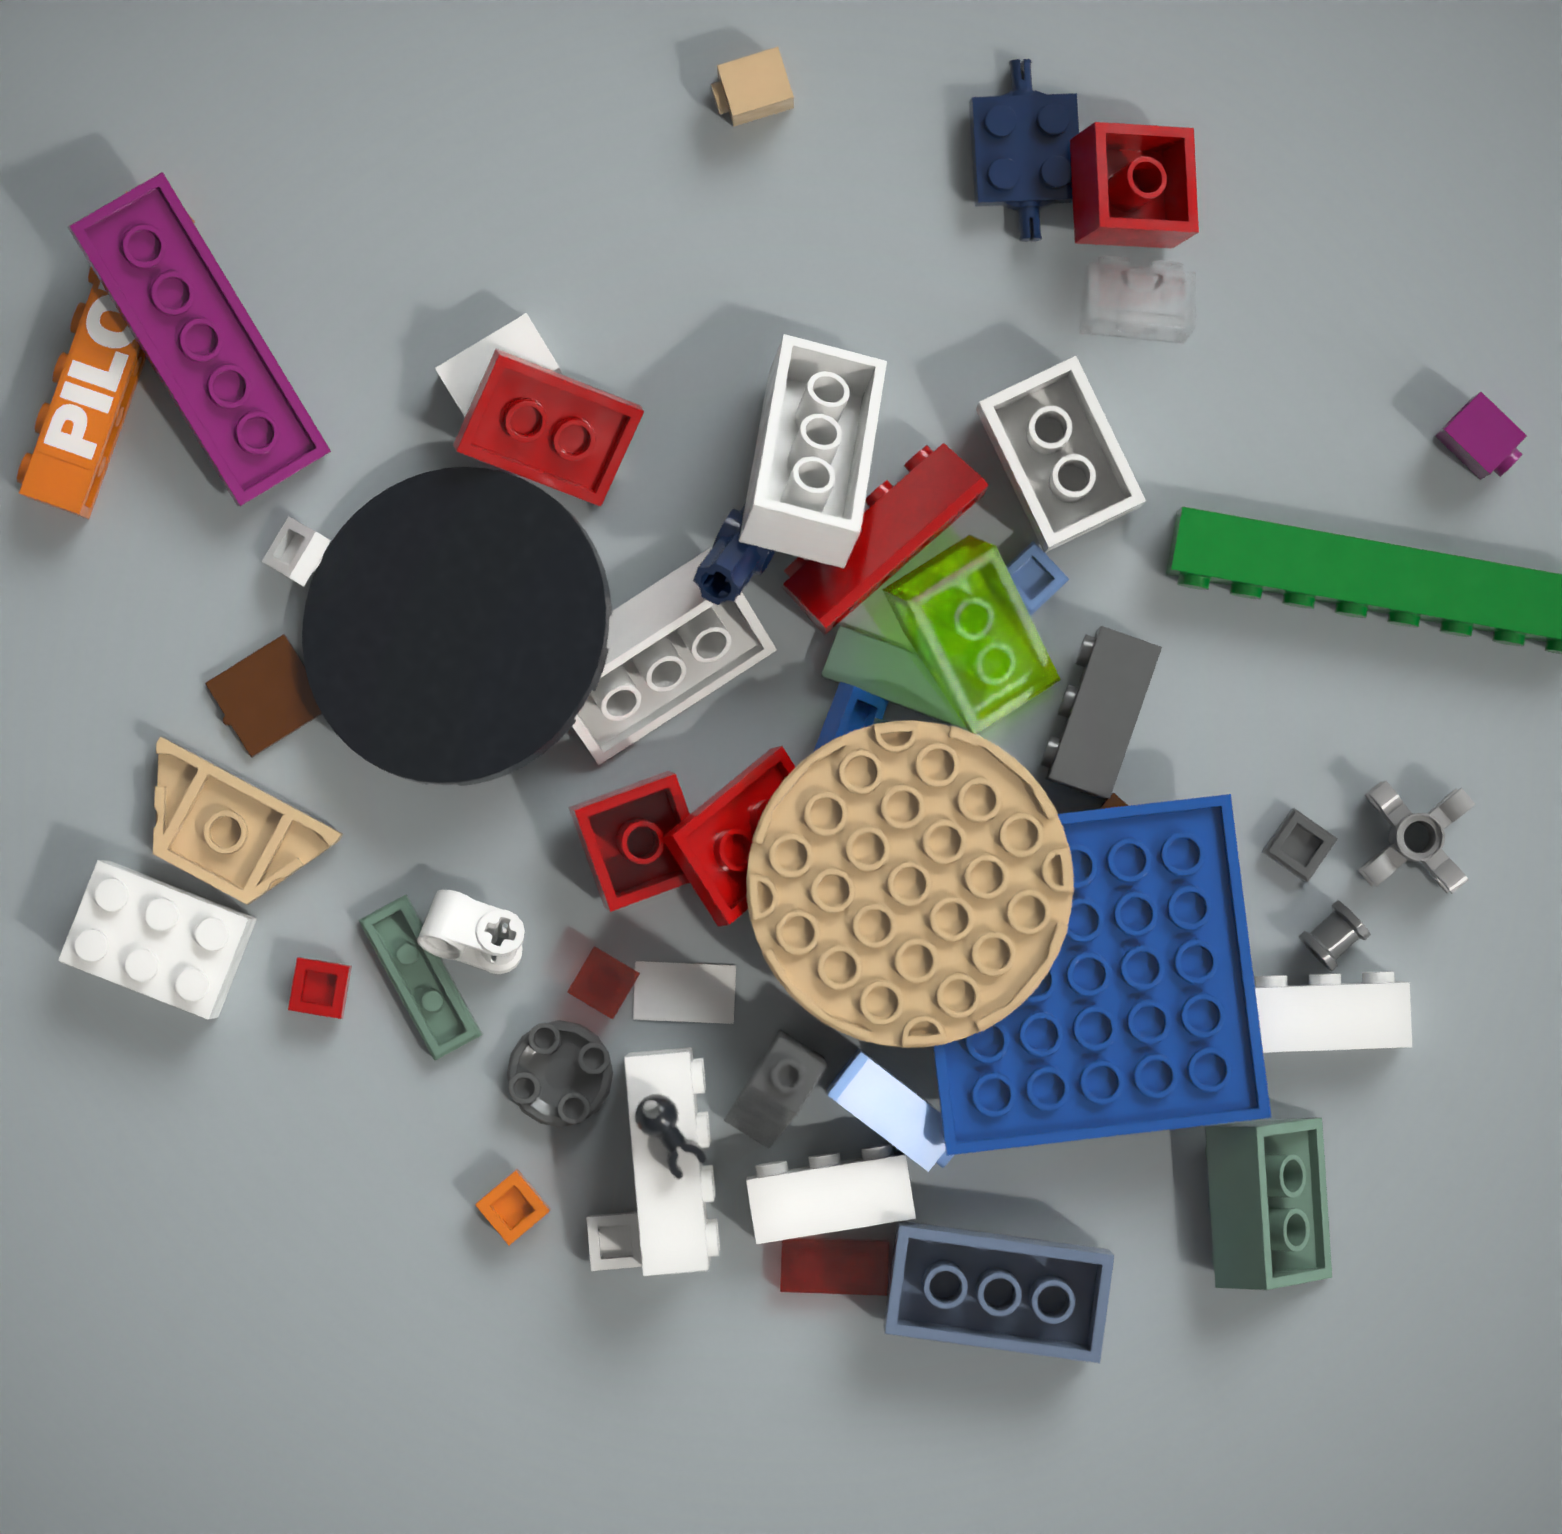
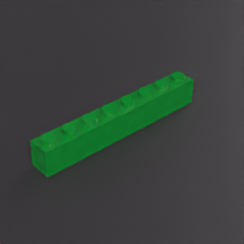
M1183 506L1176 513L1166 574L1178 576L1177 585L1209 590L1210 582L1230 585L1229 594L1238 597L1261 599L1262 592L1283 595L1282 604L1293 607L1314 609L1315 601L1336 604L1334 613L1339 615L1366 618L1367 611L1370 610L1388 614L1387 622L1394 625L1418 628L1420 620L1441 623L1440 632L1445 634L1472 637L1473 629L1493 632L1492 641L1496 643L1524 646L1526 638L1546 642L1545 651L1562 654V574Z

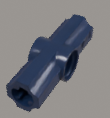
M745 504L740 511L732 509L716 536L712 549L698 566L693 579L701 590V597L716 605L725 601L734 602L740 596L744 587L748 585L754 573L759 576L764 573L776 552L739 542Z

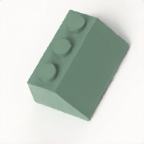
M1322 1118L1247 1121L1206 1126L1205 1155L1208 1164L1209 1211L1211 1214L1212 1263L1215 1275V1288L1271 1290L1332 1278Z

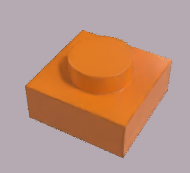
M518 1169L475 1204L508 1245H511L551 1211V1208Z

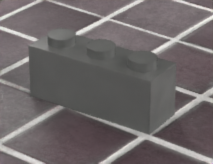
M1104 626L1097 629L1095 637L1085 634L1075 662L1076 665L1084 667L1078 686L1074 687L1068 684L1058 711V715L1066 717L1060 738L1050 735L1040 765L1049 768L1046 780L1103 800L1110 799L1162 649L1161 646Z

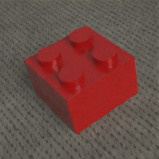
M1094 122L1070 139L1075 244L1173 249L1199 233L1194 128Z
M666 771L568 807L603 906L610 912L690 883L661 838L690 815L676 773Z

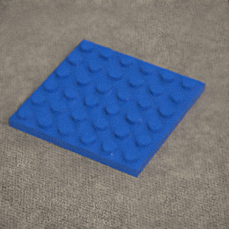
M1231 794L1058 814L1070 847L1074 892L1067 933L1054 963L1035 991L1004 1019L967 1038L933 1046L946 1155L1271 1118Z

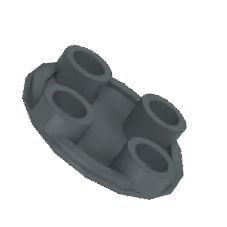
M562 1020L537 1024L524 1034L510 1054L507 1069L509 1094L521 1111L540 1124L556 1127L578 1124L595 1114L608 1097L613 1078L610 1054L598 1035L581 1024Z

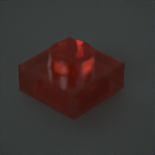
M594 946L567 993L609 1018L614 1019L641 973Z

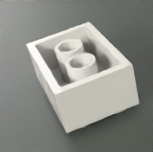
M1077 356L979 401L976 412L1044 553L1140 508L1146 502Z
M97 860L58 961L208 1020L219 1017L257 918L114 862Z

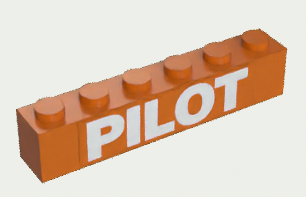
M92 267L89 270L88 282L93 285L86 304L82 302L78 304L72 317L70 331L75 336L69 353L62 352L54 368L52 381L57 383V387L51 404L45 402L42 405L35 422V432L40 434L33 454L27 452L24 455L17 473V482L22 484L19 494L86 519H90L147 358Z

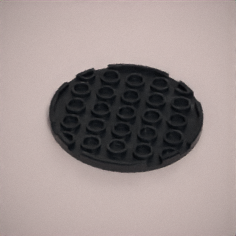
M477 467L444 468L407 478L387 488L355 512L331 541L315 571L305 602L302 624L304 665L315 701L331 728L350 749L369 763L403 779L426 785L457 784L459 786H466L508 775L531 763L554 746L577 721L574 718L584 706L591 691L595 692L609 651L607 648L609 616H612L610 589L605 569L596 547L578 520L560 502L522 478L497 470Z

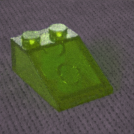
M968 535L882 589L905 636L969 732L978 734L1061 680L995 545Z

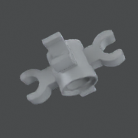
M1381 781L1365 794V797L1391 825L1388 833L1389 845L1358 869L1371 887L1374 885L1377 887L1406 861H1421L1446 894L1449 892L1453 894L1469 880L1442 850L1445 842L1444 829L1475 805L1462 788L1459 790L1454 789L1428 813L1413 814L1387 781ZM1413 822L1422 824L1429 835L1427 846L1418 853L1411 851L1404 842V832Z

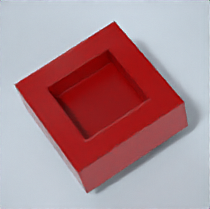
M297 957L288 1010L343 1019L352 966Z

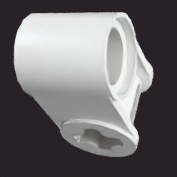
M442 889L437 891L417 942L424 950L440 958L457 960L486 970L489 973L503 974L516 968L521 960L525 929L520 918L509 910H502L473 900L469 896L457 891ZM503 923L508 925L507 928L503 927ZM498 938L505 939L501 946L494 945ZM491 956H496V961H493Z

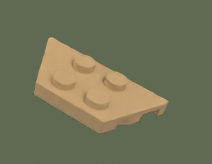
M160 736L156 743L158 775L154 797L156 826L153 828V854L245 904H251L335 845L342 838L343 833L164 737Z

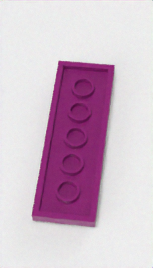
M163 172L67 227L237 506H242L331 452Z

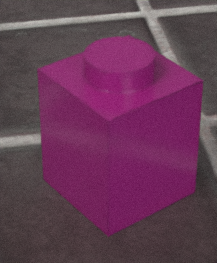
M1479 392L1452 417L1435 437L1481 480L1493 471L1499 477L1506 473L1523 455L1516 447L1527 435L1486 395Z

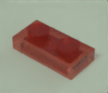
M813 1237L782 1240L780 1292L887 1296L889 1240Z

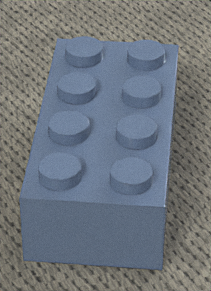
M898 1221L883 1323L884 1333L1100 1363L1115 1255L1109 1249Z

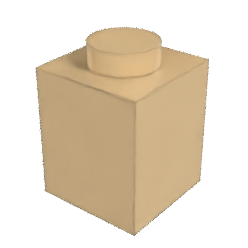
M778 47L717 65L719 81L710 84L719 115L729 112L733 127L794 108V96Z

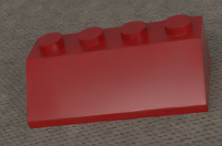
M945 443L940 445L935 451L928 445L923 447L905 463L904 467L909 471V474L895 486L886 480L865 499L869 509L863 513L860 534L844 568L797 557L784 570L789 579L783 583V589L824 636L984 496L989 484Z

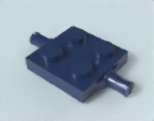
M1020 59L1009 61L1011 74L1010 92L1001 96L972 97L969 101L975 207L1004 206L1012 210H1019V241L1028 242L1030 238L1031 242L1042 240L1039 209L1054 203H1073L1070 139L1079 134L1077 93L1045 94L1033 91L1032 61L1030 59H1023L1021 63Z

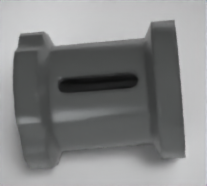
M1339 900L1332 905L1333 912L1311 933L1304 931L1298 936L1307 949L1330 971H1333L1338 966L1336 960L1358 939L1366 940L1371 935L1358 917Z

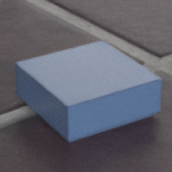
M1034 541L993 578L1029 617L1069 581V578Z

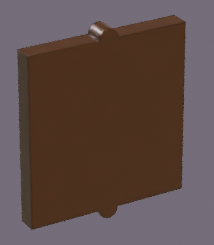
M285 634L205 683L225 715L223 723L233 727L252 758L322 715L310 688L305 665Z

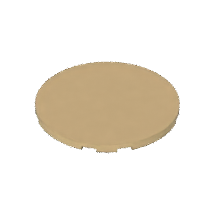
M917 720L879 723L852 731L833 739L800 762L780 784L761 815L754 833L747 870V901L756 940L765 961L789 995L821 1022L841 1033L866 1042L902 1048L929 1047L967 1038L991 1027L1019 1007L1044 979L1060 951L1068 929L1074 892L1071 852L1063 826L1049 797L1031 773L1010 754L979 735L953 726Z

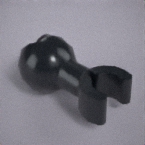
M653 1094L645 1097L638 1104L635 1111V1121L638 1128L644 1134L660 1139L668 1151L667 1162L669 1169L677 1179L683 1177L682 1169L677 1165V1147H680L684 1152L695 1154L700 1163L704 1164L706 1162L703 1148L695 1141L686 1140L677 1127L678 1109L669 1097ZM649 1100H653L657 1103V1106L653 1110H645L643 1108L644 1104Z

